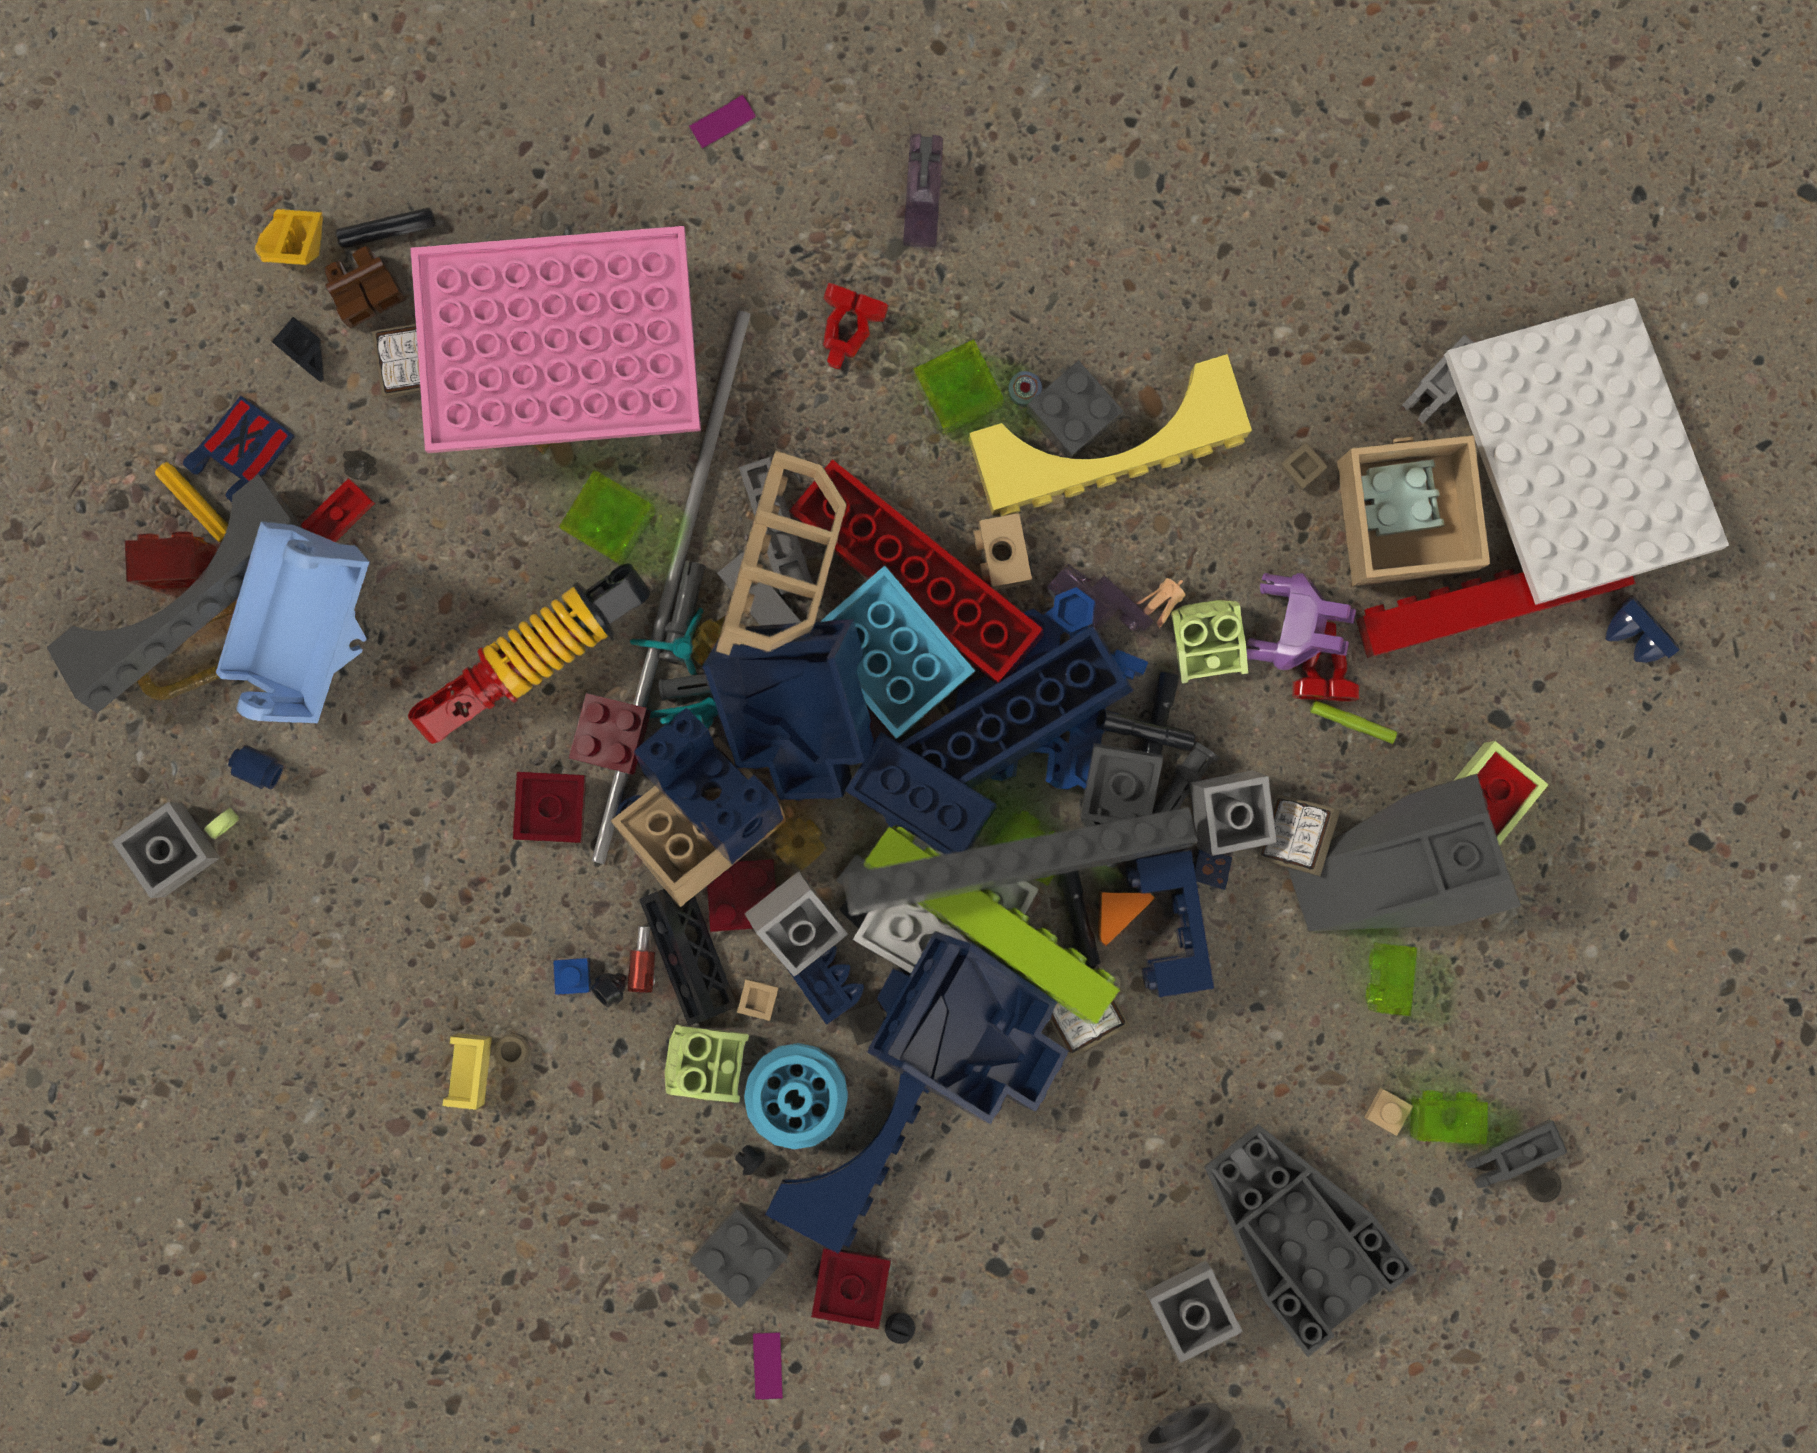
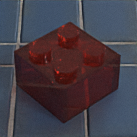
M172 532L171 538H159L158 534H138L137 540H125L126 582L149 590L190 588L212 561L216 554V546L205 542L203 537H194L192 532Z

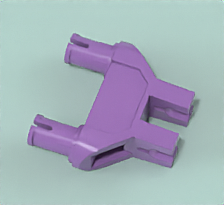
M1264 573L1261 580L1266 581L1267 584H1260L1261 594L1288 597L1289 601L1280 640L1274 643L1250 638L1247 646H1251L1252 649L1246 648L1247 659L1274 663L1277 669L1288 670L1302 664L1319 652L1346 656L1349 642L1343 641L1342 637L1325 635L1327 620L1353 623L1356 610L1352 609L1348 604L1326 601L1314 584L1303 573H1297L1292 577Z

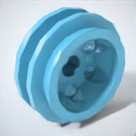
M794 1043L778 1046L759 1060L748 1076L744 1099L747 1116L758 1134L774 1145L790 1149H800L815 1146L833 1134L844 1117L848 1091L845 1075L833 1057L818 1047ZM800 1064L804 1070L803 1074L798 1077L793 1076L790 1071L792 1065ZM772 1076L778 1077L781 1081V1085L777 1089H771L768 1086V1079ZM817 1077L825 1080L826 1084L822 1090H816L812 1085V1081ZM797 1089L800 1096H805V1102L800 1106H794L793 1101L786 1097L788 1091ZM772 1102L777 1103L780 1112L777 1115H772L767 1108L768 1104ZM816 1103L822 1104L825 1108V1112L821 1116H816L812 1113V1106ZM791 1117H800L802 1120L801 1127L790 1126L789 1119Z

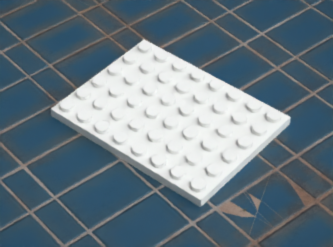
M1634 298L1450 349L1444 354L1535 605L1719 551L1729 546Z

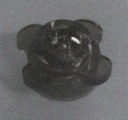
M359 450L344 452L343 457L346 461L343 466L346 475L356 480L365 481L377 474L378 470L374 467L377 460L370 454Z

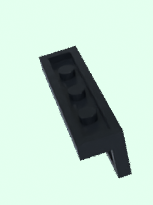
M665 889L639 899L687 1025L690 1026L738 1007L695 896L685 903L683 912L675 908L671 896ZM687 923L696 929L698 936L695 943L687 939L685 934ZM699 955L708 960L710 966L708 975L699 970L697 965ZM712 987L720 991L724 1005L714 1008L709 996Z

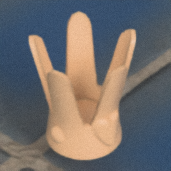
M1166 578L1160 584L1158 590L1137 602V604H1141L1156 595L1143 609L1142 615H1150L1167 601L1168 603L1157 622V626L1160 628L1166 622L1175 605L1186 597L1185 592L1180 587L1183 580L1175 583L1173 580Z

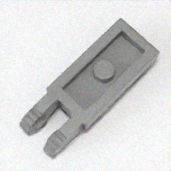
M1464 335L1451 349L1474 342ZM1445 356L1420 381L1419 387L1402 405L1408 411L1416 405L1424 392L1435 401L1429 407H1426L1418 418L1422 424L1440 406L1443 407L1457 393Z

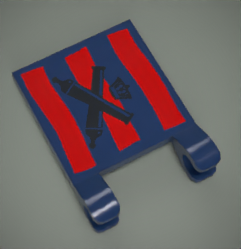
M240 396L199 447L184 459L183 465L193 474L199 475L211 457L237 476L240 480L226 492L227 499L232 502V495L256 475L264 476L295 436L244 397Z

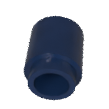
M245 745L242 749H235L228 762V766L231 767L232 776L260 789L264 787L270 790L273 789L283 772V765L277 763L276 758L248 745Z

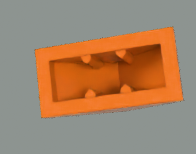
M1099 892L1098 940L1107 946L1155 899L1151 893Z

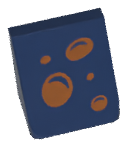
M1199 849L1194 863L1196 881L1225 890L1232 857L1223 854L1212 856Z

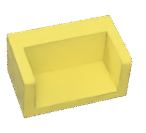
M461 1033L450 1036V1044H454L449 1095L443 1099L442 1106L476 1110L484 1105L492 1037Z

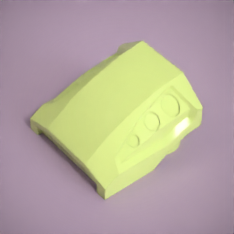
M1215 600L1188 604L1171 612L1181 683H1188V680L1193 678L1233 672L1248 674L1246 641L1241 609L1237 601Z
M676 1024L669 1039L664 1073L666 1093L704 1100L739 1103V1078L745 1042L749 1039V1034Z

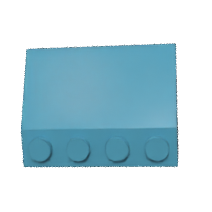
M886 566L882 567L821 620H854L863 651V656L856 672L865 703L896 739L904 735L975 672L972 666Z

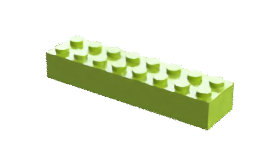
M898 826L894 830L889 827L865 860L863 866L868 869H874L941 855L928 846L923 851L913 844L915 837L905 829ZM988 888L916 902L1088 1024L1098 1023L1120 990L1113 985L1116 980L1113 976L1099 967L1098 969H1090L1084 964L1087 958L1071 947L1069 949H1062L1055 943L1058 938L1043 927L1036 930L1027 924L1030 919L1014 907L1008 910L998 904L1001 898Z

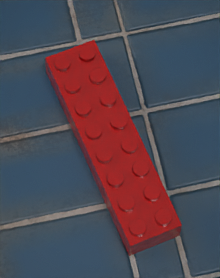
M832 459L824 470L846 503L834 552L868 580L882 567L886 566L969 663L995 684L1011 676L1043 638V629ZM815 480L789 510L794 520L827 531H831L836 514Z

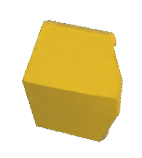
M277 209L273 213L272 221L259 235L254 249L261 261L307 265L320 255L323 223L322 212Z

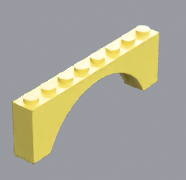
M1228 354L1196 363L1190 373L1185 397L1173 418L1156 435L1126 452L1097 459L1063 458L1045 453L1026 444L1012 434L1002 423L969 433L968 440L992 515L1000 513L1001 516L1019 513V507L1032 503L1034 508L1053 502L1052 497L1063 493L1066 498L1085 492L1084 487L1097 484L1098 488L1109 486L1117 482L1116 477L1129 474L1130 478L1144 475L1149 472L1148 467L1158 464H1161V468L1174 466L1181 462V457L1190 454L1193 455L1194 459L1213 453V447L1223 444L1226 449L1245 443L1244 438L1251 433L1252 429Z

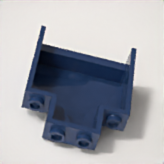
M854 620L815 622L811 632L769 652L745 644H733L730 654L726 655L716 651L718 639L703 664V669L736 767L752 769L769 767L779 800L801 801L804 799L825 798L831 800L843 798L852 778L848 765L865 763L874 744L869 727L871 720L856 672L863 656V651ZM799 623L746 626L745 630L766 637H772Z
M935 931L866 1052L930 1092L941 1096L968 1114L991 1125L993 1119L1001 1110L1002 1103L1006 1097L1036 1112L1040 1103L1045 1099L1056 1074L1062 1068L1063 1061L1069 1051L1041 1033L1051 1019L1052 1012L1058 1002L975 945Z

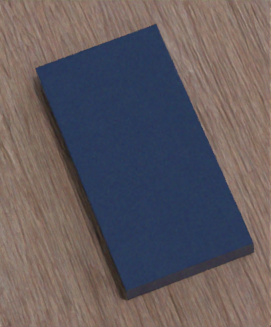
M880 732L874 742L866 762L860 765L845 790L944 855L971 850L998 806L882 732Z

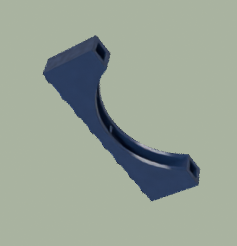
M895 967L892 968L877 997V1000L887 1014L909 977L908 974ZM900 1073L898 1091L893 1107L874 1139L859 1154L838 1168L812 1177L783 1179L765 1215L838 1254L843 1245L849 1248L858 1231L857 1228L853 1227L858 1215L860 1214L865 1217L874 1199L869 1194L874 1184L881 1186L890 1168L885 1163L890 1153L897 1155L905 1140V1136L901 1135V1132L906 1122L911 1125L913 1124L921 1109V1106L916 1103L922 1091L928 1094L929 1090Z

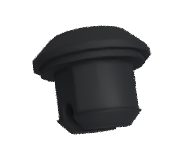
M746 1145L742 1149L743 1153L739 1152L735 1156V1160L744 1168L742 1171L743 1175H751L764 1162L765 1152L758 1154L750 1145Z
M899 1312L891 1315L885 1323L886 1336L894 1343H907L915 1334L913 1319L906 1313Z

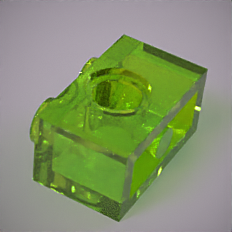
M1422 1090V1096L1411 1095V1105L1413 1108L1411 1109L1410 1137L1417 1141L1487 1144L1488 1102L1478 1099L1477 1093L1456 1092V1097H1443L1442 1091ZM1453 1107L1456 1117L1451 1124L1445 1125L1442 1115L1446 1109Z

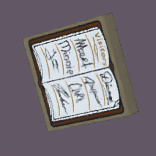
M416 324L372 331L382 397L386 399L421 393Z
M1277 794L1272 808L1277 843L1261 846L1257 859L1321 876L1340 811L1335 808Z
M1095 965V966H1093V967L1090 968V969H1093V968L1098 969V966ZM1115 998L1097 1024L1084 1022L1059 1003H1057L1049 1020L1063 1047L1069 1051L1068 1056L1070 1059L1130 1026Z

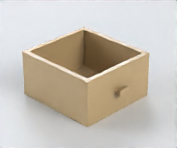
M1474 435L1413 442V437L1393 439L1394 444L1350 449L1337 461L1352 586L1471 574L1490 565ZM1434 460L1435 467L1432 468L1435 489H1439L1440 496L1437 497L1440 519H1444L1445 526L1377 536L1376 530L1368 531L1365 506L1372 504L1371 500L1364 501L1361 476L1367 475L1366 471L1369 468Z

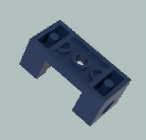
M687 707L677 714L671 722L665 724L634 750L635 756L646 777L731 864L736 862L784 820L777 798L754 775L747 779L715 747L709 729ZM711 787L721 789V794L717 799L709 801L703 798L707 789Z
M1182 850L1129 860L1130 866L1125 867L1128 887H1134L1136 893L1140 892L1143 894L1175 888L1176 893L1171 894V904L1174 914L1180 916L1181 927L1176 928L1179 947L1184 948L1186 952L1146 959L1147 967L1142 968L1145 988L1151 990V993L1158 997L1214 989L1192 851Z

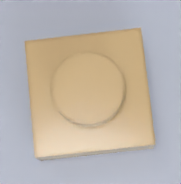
M745 979L737 1013L771 1021L779 987Z
M1380 1088L1364 1118L1397 1136L1413 1106Z

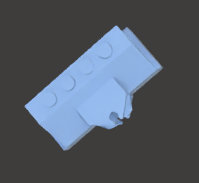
M260 522L216 670L217 675L221 679L247 680L266 691L244 692L240 695L236 709L242 716L256 721L318 723L333 674L363 651L359 645L349 647L350 642L354 639H360L362 642L366 641V637L355 619L354 609L369 561L355 545L339 544L295 525Z

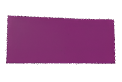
M741 95L720 109L691 124L689 127L700 146L704 148L749 122L756 115L744 95Z
M780 1332L753 1333L755 1400L783 1399Z

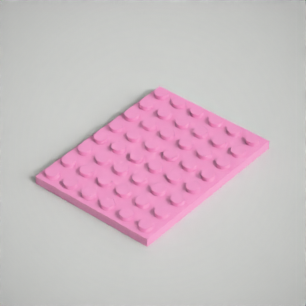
M684 226L411 248L424 444L427 453L701 431Z

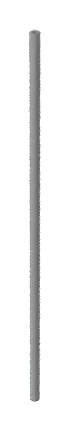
M737 311L650 640L664 642L665 627L670 620L750 314L744 311ZM648 647L633 705L646 708L659 661V653H661L662 649ZM615 770L592 857L593 862L605 864L615 827L611 820L616 817L617 809L621 804L628 778L627 773Z

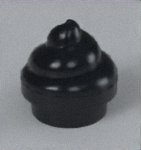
M606 973L595 978V984L591 986V990L605 1007H610L612 1004L617 1005L623 1000V992L626 988L624 983L626 975L622 973Z

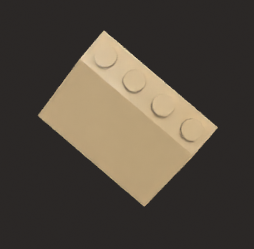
M719 737L713 740L715 747L736 767L731 750ZM737 768L747 779L753 776L747 768ZM656 786L611 820L612 824L680 907L733 865ZM711 787L705 791L703 798L709 801L715 800L720 796L721 789ZM780 804L779 806L784 820L781 823H779L773 830H771L766 836H764L758 843H756L751 849H749L744 855H746L749 851H751L754 847H756L759 843H761L764 839H766L769 835H771L774 831H776L779 827L786 823L783 809Z

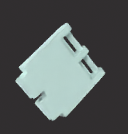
M1434 460L1369 468L1366 471L1367 475L1361 476L1364 501L1371 500L1372 504L1365 506L1368 531L1376 530L1377 536L1445 526L1444 519H1440L1437 497L1440 496L1439 489H1435L1432 468L1435 467Z

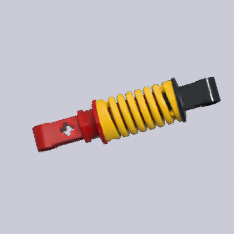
M626 563L616 567L609 575L587 590L579 582L573 584L574 587L561 596L566 608L558 599H555L551 602V607L555 612L552 613L548 607H543L540 610V614L544 618L543 620L537 614L530 616L529 621L533 627H530L527 622L522 621L518 625L522 632L521 635L516 629L509 630L507 634L511 642L508 643L505 637L502 636L497 638L496 642L484 648H479L477 653L480 662L474 665L473 668L466 667L462 670V675L447 683L430 697L415 704L408 713V719L430 744L438 743L486 708L492 709L496 706V701H499L501 697L506 696L513 703L517 702L519 697L532 689L533 684H540L543 681V676L549 678L554 673L553 669L560 670L564 667V661L571 663L575 659V654L578 656L584 654L586 651L585 645L593 648L601 640L614 636L611 623L631 609L643 604L650 595V589L632 564Z

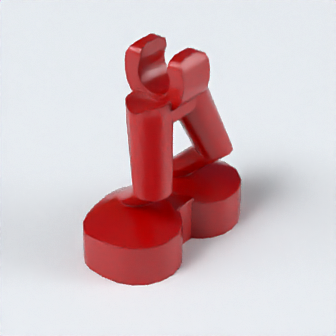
M828 283L823 299L835 309L826 320L823 346L830 350L827 358L828 365L834 369H840L845 356L855 357L870 336L868 321L883 322L889 305L869 296L857 294L847 288ZM846 312H851L857 315L858 330L847 342L839 340V323Z
M1327 622L1324 634L1336 636V624ZM1319 652L1302 663L1301 668L1309 677L1293 681L1292 698L1335 702L1359 700V685L1352 680L1345 679L1348 668L1346 656L1330 653L1334 666V673L1331 679L1325 680L1315 669L1322 653Z

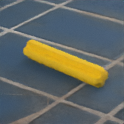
M168 462L161 464L155 470V475L218 542L222 543L228 524L172 464Z

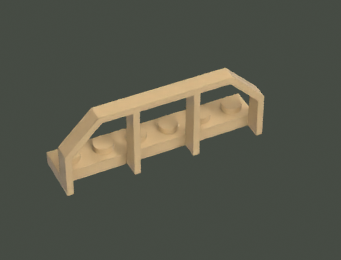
M775 451L716 648L717 652L729 655L733 644H745L769 652L811 632L846 508V503L822 465ZM784 469L814 478L836 513L831 531L778 515L780 506L774 505L776 495L782 497L785 491L788 477L782 476ZM767 527L827 545L816 585L762 569L763 565L757 563L759 554L766 555L772 536L766 534ZM759 582L811 598L812 602L807 620L772 637H766L745 630L746 625L741 624L740 621L742 614L749 615L755 595L749 593L751 583L757 585Z

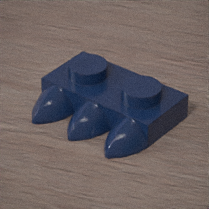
M836 946L831 947L795 977L791 974L826 1025L854 1006L862 996L864 985L858 983L849 984L844 987L841 986L849 975L850 965L839 964L828 967L835 957Z

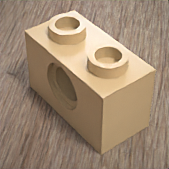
M1019 513L980 520L978 524L979 530L973 531L976 549L977 551L983 550L985 563L980 564L982 580L985 583H989L990 587L994 590L1030 584L1032 576ZM997 545H1005L1009 548L1011 557L1006 561H999L994 558L992 549Z

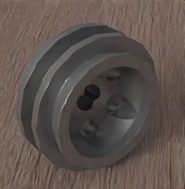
M1207 1402L1169 1414L1142 1437L1140 1445L1142 1447L1141 1453H1241L1240 1449L1244 1439L1238 1429L1232 1428L1235 1421L1231 1413L1226 1410H1219L1216 1403Z

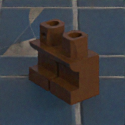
M364 246L352 254L358 268L347 272L341 261H335L324 268L329 282L325 286L336 304V310L342 322L350 329L376 316L374 308L379 313H382L406 300L387 265L368 246Z

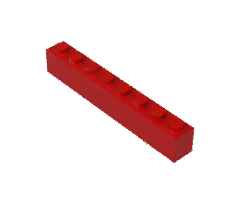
M1509 569L1493 574L1495 580L1482 583L1481 578H1476L1461 583L1462 589L1450 592L1448 586L1430 591V598L1418 601L1415 595L1397 600L1398 607L1385 610L1384 604L1364 609L1365 616L1356 619L1366 657L1370 658L1626 588L1635 584L1634 577L1631 576L1535 605L1524 572L1515 574L1514 569Z

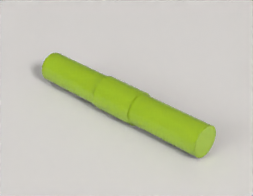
M1314 700L1310 712L1390 744L1394 743L1397 736V731Z

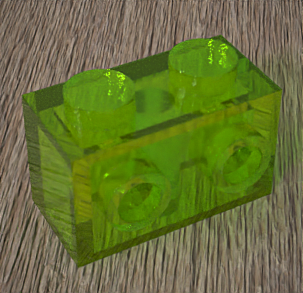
M1374 942V948L1370 950L1369 954L1371 980L1367 984L1365 993L1368 1010L1376 1013L1411 1016L1417 947Z

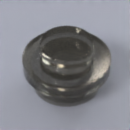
M1539 1167L1528 1175L1526 1189L1533 1199L1539 1202H1550L1560 1194L1561 1180L1555 1171L1546 1167Z

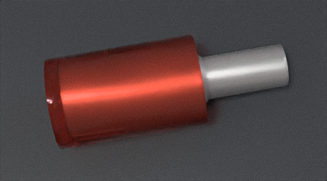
M638 927L637 949L630 950L627 991L653 992L656 951L649 950L650 927Z

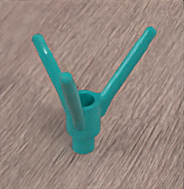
M698 608L685 635L675 638L672 642L632 638L630 643L642 647L670 650L678 658H683L690 675H698L690 656L693 651L691 639L704 610Z
M708 697L702 702L688 706L651 711L650 718L663 717L660 719V722L667 724L687 707L709 729L714 722L713 718L718 716L719 713L714 698Z

